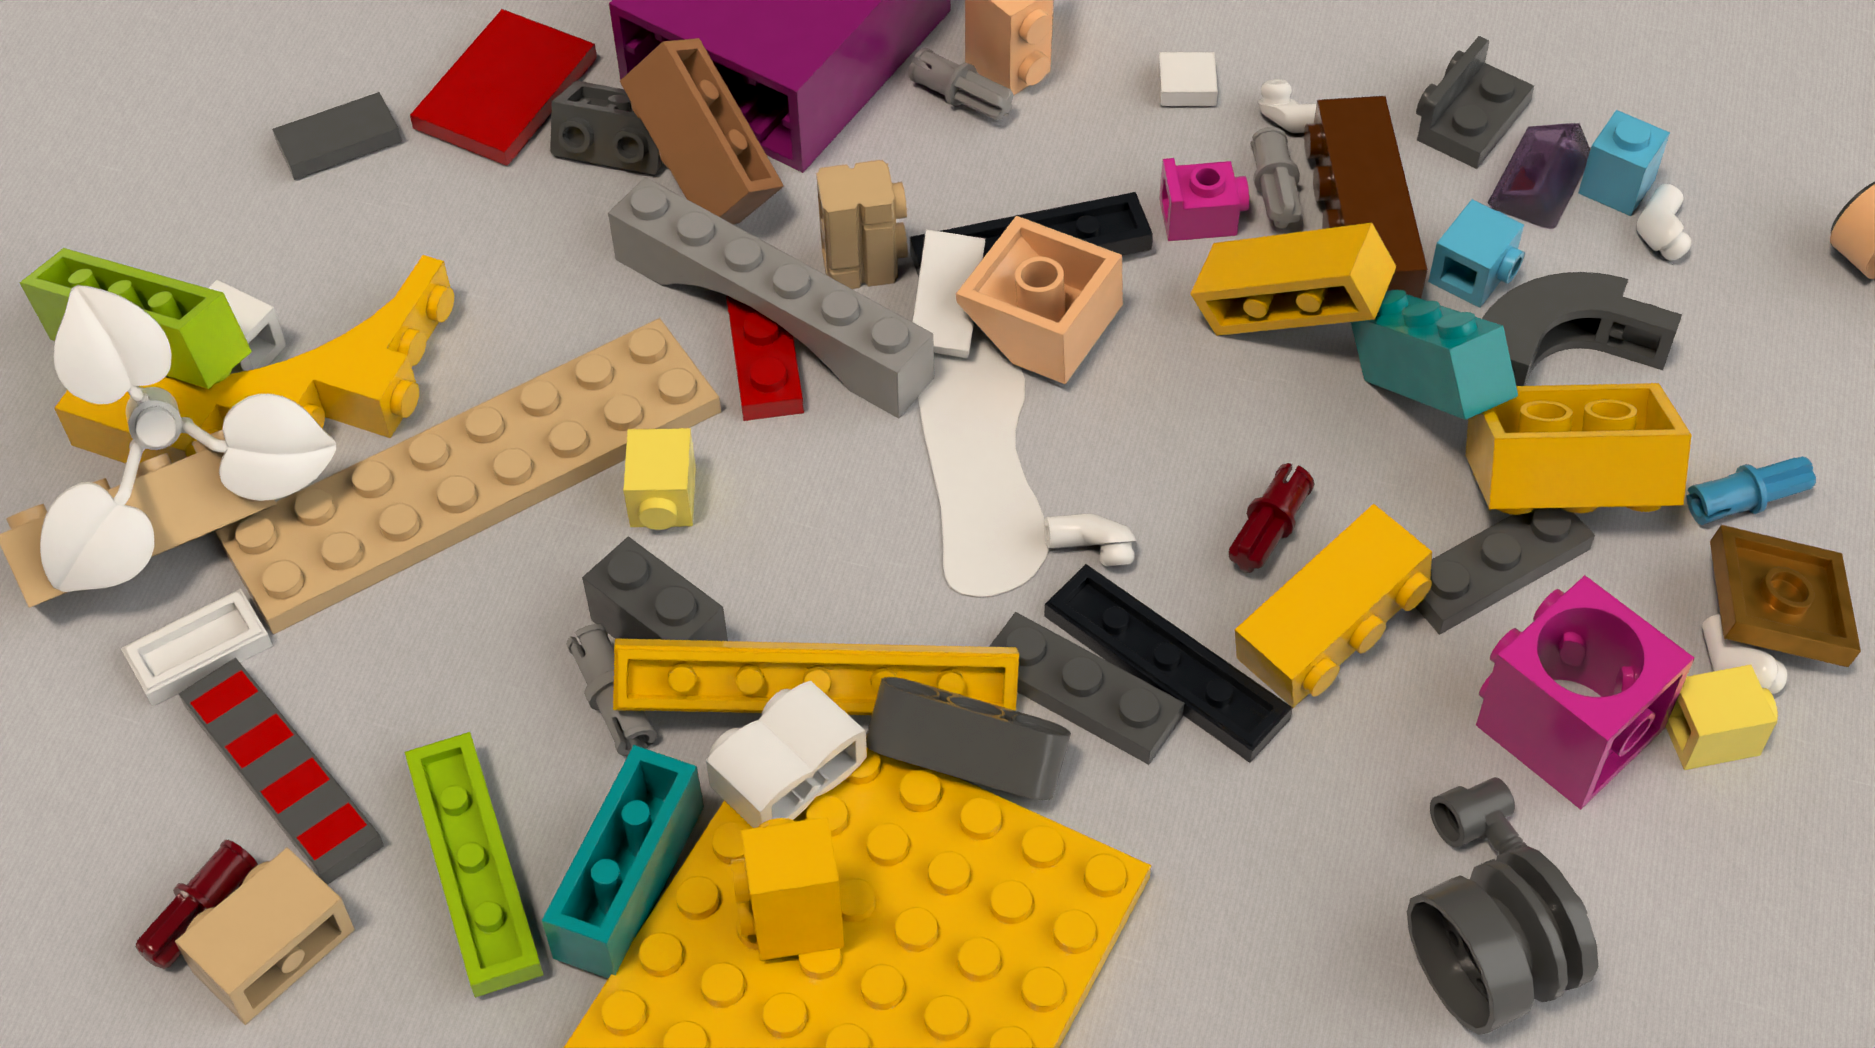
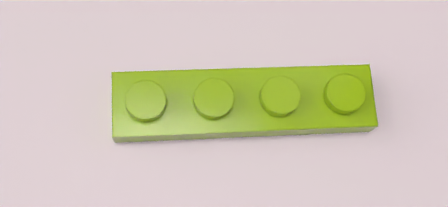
M467 732L405 751L409 771L474 997L476 998L543 976L544 974L471 733Z

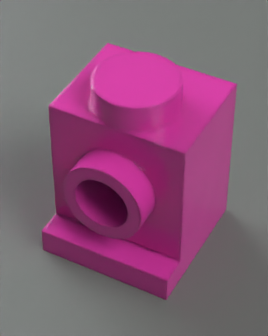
M1174 158L1163 159L1159 200L1168 241L1237 236L1240 212L1248 211L1249 187L1246 176H1234L1231 161L1176 166Z

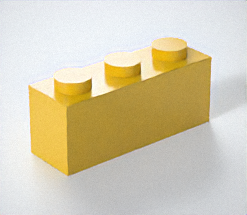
M1373 223L1213 243L1190 295L1216 336L1375 320L1395 272L1396 265Z
M1373 503L1234 629L1237 659L1293 708L1308 694H1311L1313 697L1320 695L1333 683L1340 671L1339 666L1355 651L1363 654L1372 648L1383 635L1386 629V622L1401 608L1405 611L1412 610L1425 598L1432 586V581L1430 580L1432 551Z

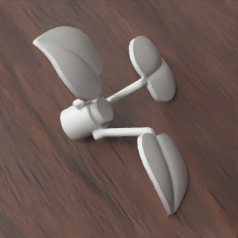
M74 286L70 291L67 307L54 342L53 358L56 373L63 386L70 393L90 403H113L128 391L130 399L126 405V418L133 440L129 444L130 452L119 490L114 499L100 485L92 482H81L66 489L49 507L44 518L40 538L41 561L45 574L55 589L62 592L113 587L129 581L144 569L152 556L155 546L153 527L150 519L142 510L125 504L131 496L140 459L145 449L160 450L167 448L178 439L181 433H187L212 451L224 453L219 466V475L221 482L228 490L250 500L265 501L288 496L315 480L335 454L336 442L334 438L324 431L302 406L291 399L275 394H256L248 396L235 404L228 411L223 421L225 440L213 437L195 425L191 418L180 416L177 402L168 391L158 387H139L161 381L168 374L171 367L172 354L169 340L158 322L139 306L117 294L89 286Z

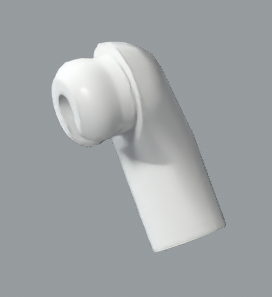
M1274 79L1264 82L1261 86L1262 99L1258 101L1259 108L1264 116L1291 133H1302L1305 130L1306 124H1314L1317 103L1300 104L1290 99L1292 88L1286 80Z
M1662 184L1657 187L1639 215L1637 231L1654 251L1660 250L1665 259L1677 260L1688 252L1692 243L1691 237L1683 231L1684 224L1675 216L1684 198L1682 192L1677 187L1671 184Z
M1720 614L1713 615L1703 621L1701 626L1714 671L1751 664L1762 688H1767L1772 695L1779 693L1784 688L1788 676L1783 663L1775 660L1769 653L1747 646L1741 642L1724 639Z

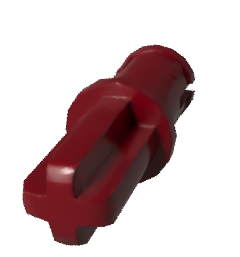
M1282 464L1277 469L1275 477L1263 496L1255 498L1249 504L1246 513L1248 520L1228 552L1229 559L1238 564L1241 571L1251 573L1255 568H1262L1279 540L1287 538L1293 532L1296 523L1294 517L1306 497L1313 491L1315 485L1313 477L1303 467L1297 466L1292 477L1287 482L1286 479L1292 471V464Z
M224 840L220 844V848L187 885L184 883L176 885L173 890L176 897L137 940L135 947L140 955L156 967L162 969L169 968L182 954L175 940L186 932L189 924L198 914L206 909L215 908L238 889L249 872L258 865L256 860L235 842Z

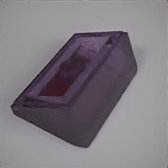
M1580 123L1528 127L1488 200L1490 208L1540 227L1555 228L1585 171L1590 153V147Z

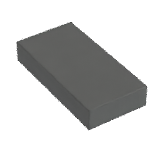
M380 92L272 129L276 143L294 180L402 142L399 128Z

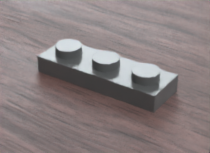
M1533 508L1531 512L1526 514H1512L1433 558L1430 578L1432 586L1425 598L1415 608L1440 635L1589 551L1595 535L1575 513L1562 508Z
M1017 612L1013 614L989 646L1017 648L1019 652L1018 693L1148 765L1183 717L1184 702Z

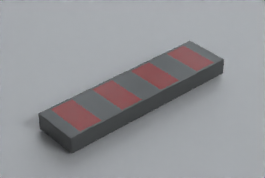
M236 657L179 693L185 708L319 878L327 885L384 846L380 834Z

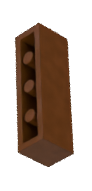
M1386 96L1317 100L1314 124L1305 125L1304 147L1307 159L1315 158L1317 166H1315L1313 172L1314 196L1316 201H1324L1326 207L1323 211L1322 229L1373 223L1396 265L1387 291L1403 290L1406 294L1421 299L1428 269Z

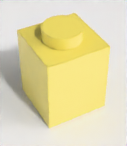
M691 428L628 429L623 492L630 527L664 530L671 527L693 526L696 463Z
M1751 664L1688 676L1668 719L1666 729L1684 770L1761 755L1777 724V706L1772 693L1767 688L1761 687Z

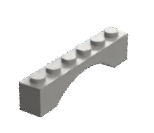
M644 177L608 212L615 259L660 285L678 283L701 286L723 293L752 307L779 324L808 347L832 370L850 392L898 419L934 379V341L932 332L651 179Z

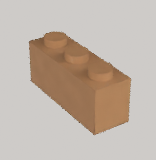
M699 38L663 41L620 80L631 101L634 113L644 123L659 150L662 162L670 169L687 200L731 224H738L784 187Z

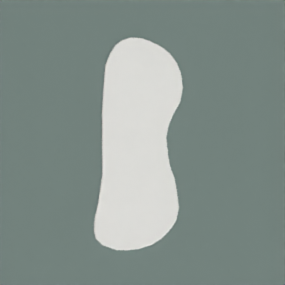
M973 324L968 358L934 353V379L918 396L922 428L941 507L945 579L949 587L959 594L989 597L1009 592L1024 585L1035 576L1045 562L1049 549L1047 548L1044 534L1045 518L1036 496L1027 483L1016 451V428L1025 401V378L1020 366L1012 364L981 328Z

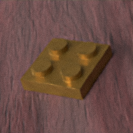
M1720 525L1710 540L1724 639L1849 667L1861 652L1842 553Z

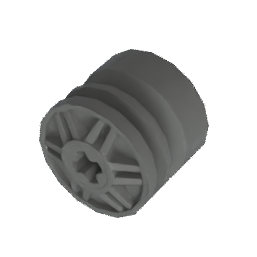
M1523 844L1498 855L1496 860L1492 859L1475 866L1470 879L1459 875L1410 898L1406 911L1409 935L1417 959L1430 985L1446 1009L1465 1028L1478 1035L1490 1033L1529 1013L1534 999L1540 1002L1552 1001L1561 997L1565 990L1575 989L1592 981L1598 969L1596 940L1589 918L1574 889L1560 870L1539 850Z

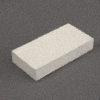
M926 229L912 322L933 333L934 353L968 358L974 321L957 303L956 293L982 261L985 246L984 238Z
M239 589L122 647L121 650L153 707L184 691L235 657L239 662H242L273 645L243 591Z

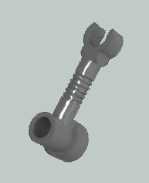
M1497 777L1488 779L1469 789L1457 786L1433 797L1430 802V814L1433 824L1441 838L1452 847H1461L1477 838H1481V840L1487 838L1500 855L1514 847L1526 845L1506 819V817L1514 813L1515 802L1508 786ZM1577 895V897H1578L1580 903L1582 904V906H1583V908H1584L1586 914H1588V913H1587V910H1586V908H1585V905L1583 904V902H1582V900L1580 899V897Z

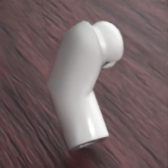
M1092 513L1045 518L1044 534L1048 549L1100 545V561L1104 566L1129 565L1134 560L1132 542H1136V539L1131 529L1126 525Z

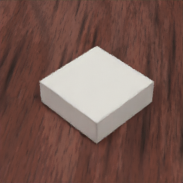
M1159 52L1160 106H1216L1218 89L1215 52Z

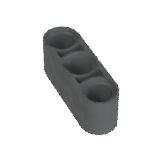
M897 677L881 678L866 733V747L878 754L1008 793L1030 799L1050 800L1055 792L1071 733L1059 724L919 682Z

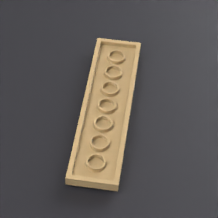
M658 318L277 501L275 506L233 522L215 532L227 557L274 635L626 459L628 429L690 428L721 413L720 398L663 321Z

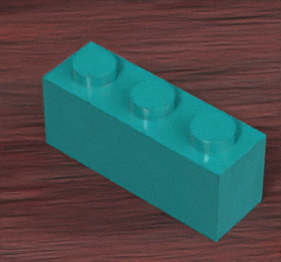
M1403 290L1386 291L1375 320L1351 322L1364 381L1463 420H1467L1518 397L1503 325L1475 317V314L1471 312H1460L1441 306L1437 301H1426L1408 295Z
M633 745L541 920L553 959L607 979L611 974L616 975L632 941L651 914L704 808L697 766Z

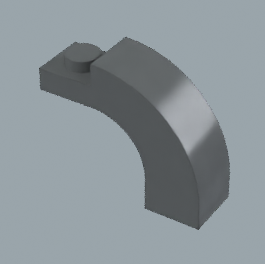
M1567 272L1536 278L1515 287L1500 297L1488 309L1482 319L1503 325L1516 386H1526L1532 370L1540 361L1551 354L1568 349L1597 350L1663 370L1682 314L1623 297L1628 283L1626 278L1593 272Z

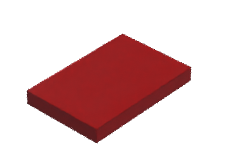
M501 9L410 114L413 129L508 166L549 117L552 110V101L576 80L578 81L596 60L595 44Z

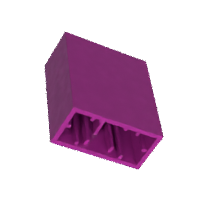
M612 0L609 3L620 80L663 41L699 38L766 155L803 173L951 11V0Z

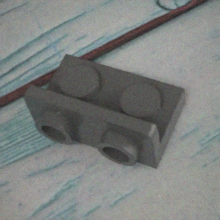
M1481 36L1476 38L1466 52L1459 50L1454 54L1447 66L1442 81L1438 85L1430 84L1425 89L1416 109V114L1421 116L1417 141L1475 169L1481 165L1531 102L1534 85L1485 63L1490 41Z
M576 80L552 101L550 152L552 155L647 174H656L661 169L662 160L659 150L642 120L634 113L631 101L624 89Z

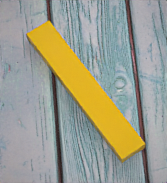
M615 639L613 710L762 713L767 702L783 689L792 690L802 683L812 681L848 715H872L881 678L897 677L1016 711L1019 652L1016 647Z

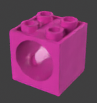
M1586 575L1565 593L1560 589L1551 592L1536 610L1533 617L1534 622L1523 632L1516 628L1511 629L1497 643L1490 655V660L1495 663L1493 671L1479 691V696L1484 700L1476 722V726L1580 810L1665 729L1695 659ZM1554 680H1567L1582 684L1592 689L1601 697H1589L1565 689Z

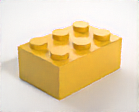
M1659 383L1516 386L1518 397L1468 419L1465 456L1489 509H1497L1503 513L1520 515L1531 512L1533 508H1562L1573 513H1589L1595 511L1597 507H1627L1634 511L1652 512L1660 509L1662 506L1684 505L1692 434Z

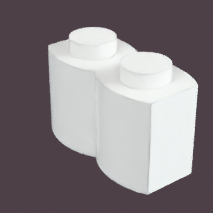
M812 681L802 683L792 690L783 689L767 702L759 720L751 722L740 729L732 728L715 741L710 750L709 757L706 759L709 786L753 828L776 818L794 820L809 806L815 797L836 787L850 776L866 759V731Z

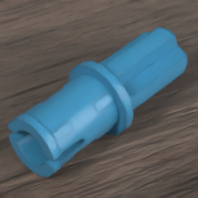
M1803 456L1794 457L1758 469L1752 465L1745 464L1738 467L1736 473L1727 477L1690 486L1687 490L1690 493L1687 495V504L1694 520L1701 525L1748 510L1750 513L1757 514L1766 509L1767 502L1812 489L1816 484V476L1813 472L1811 461Z

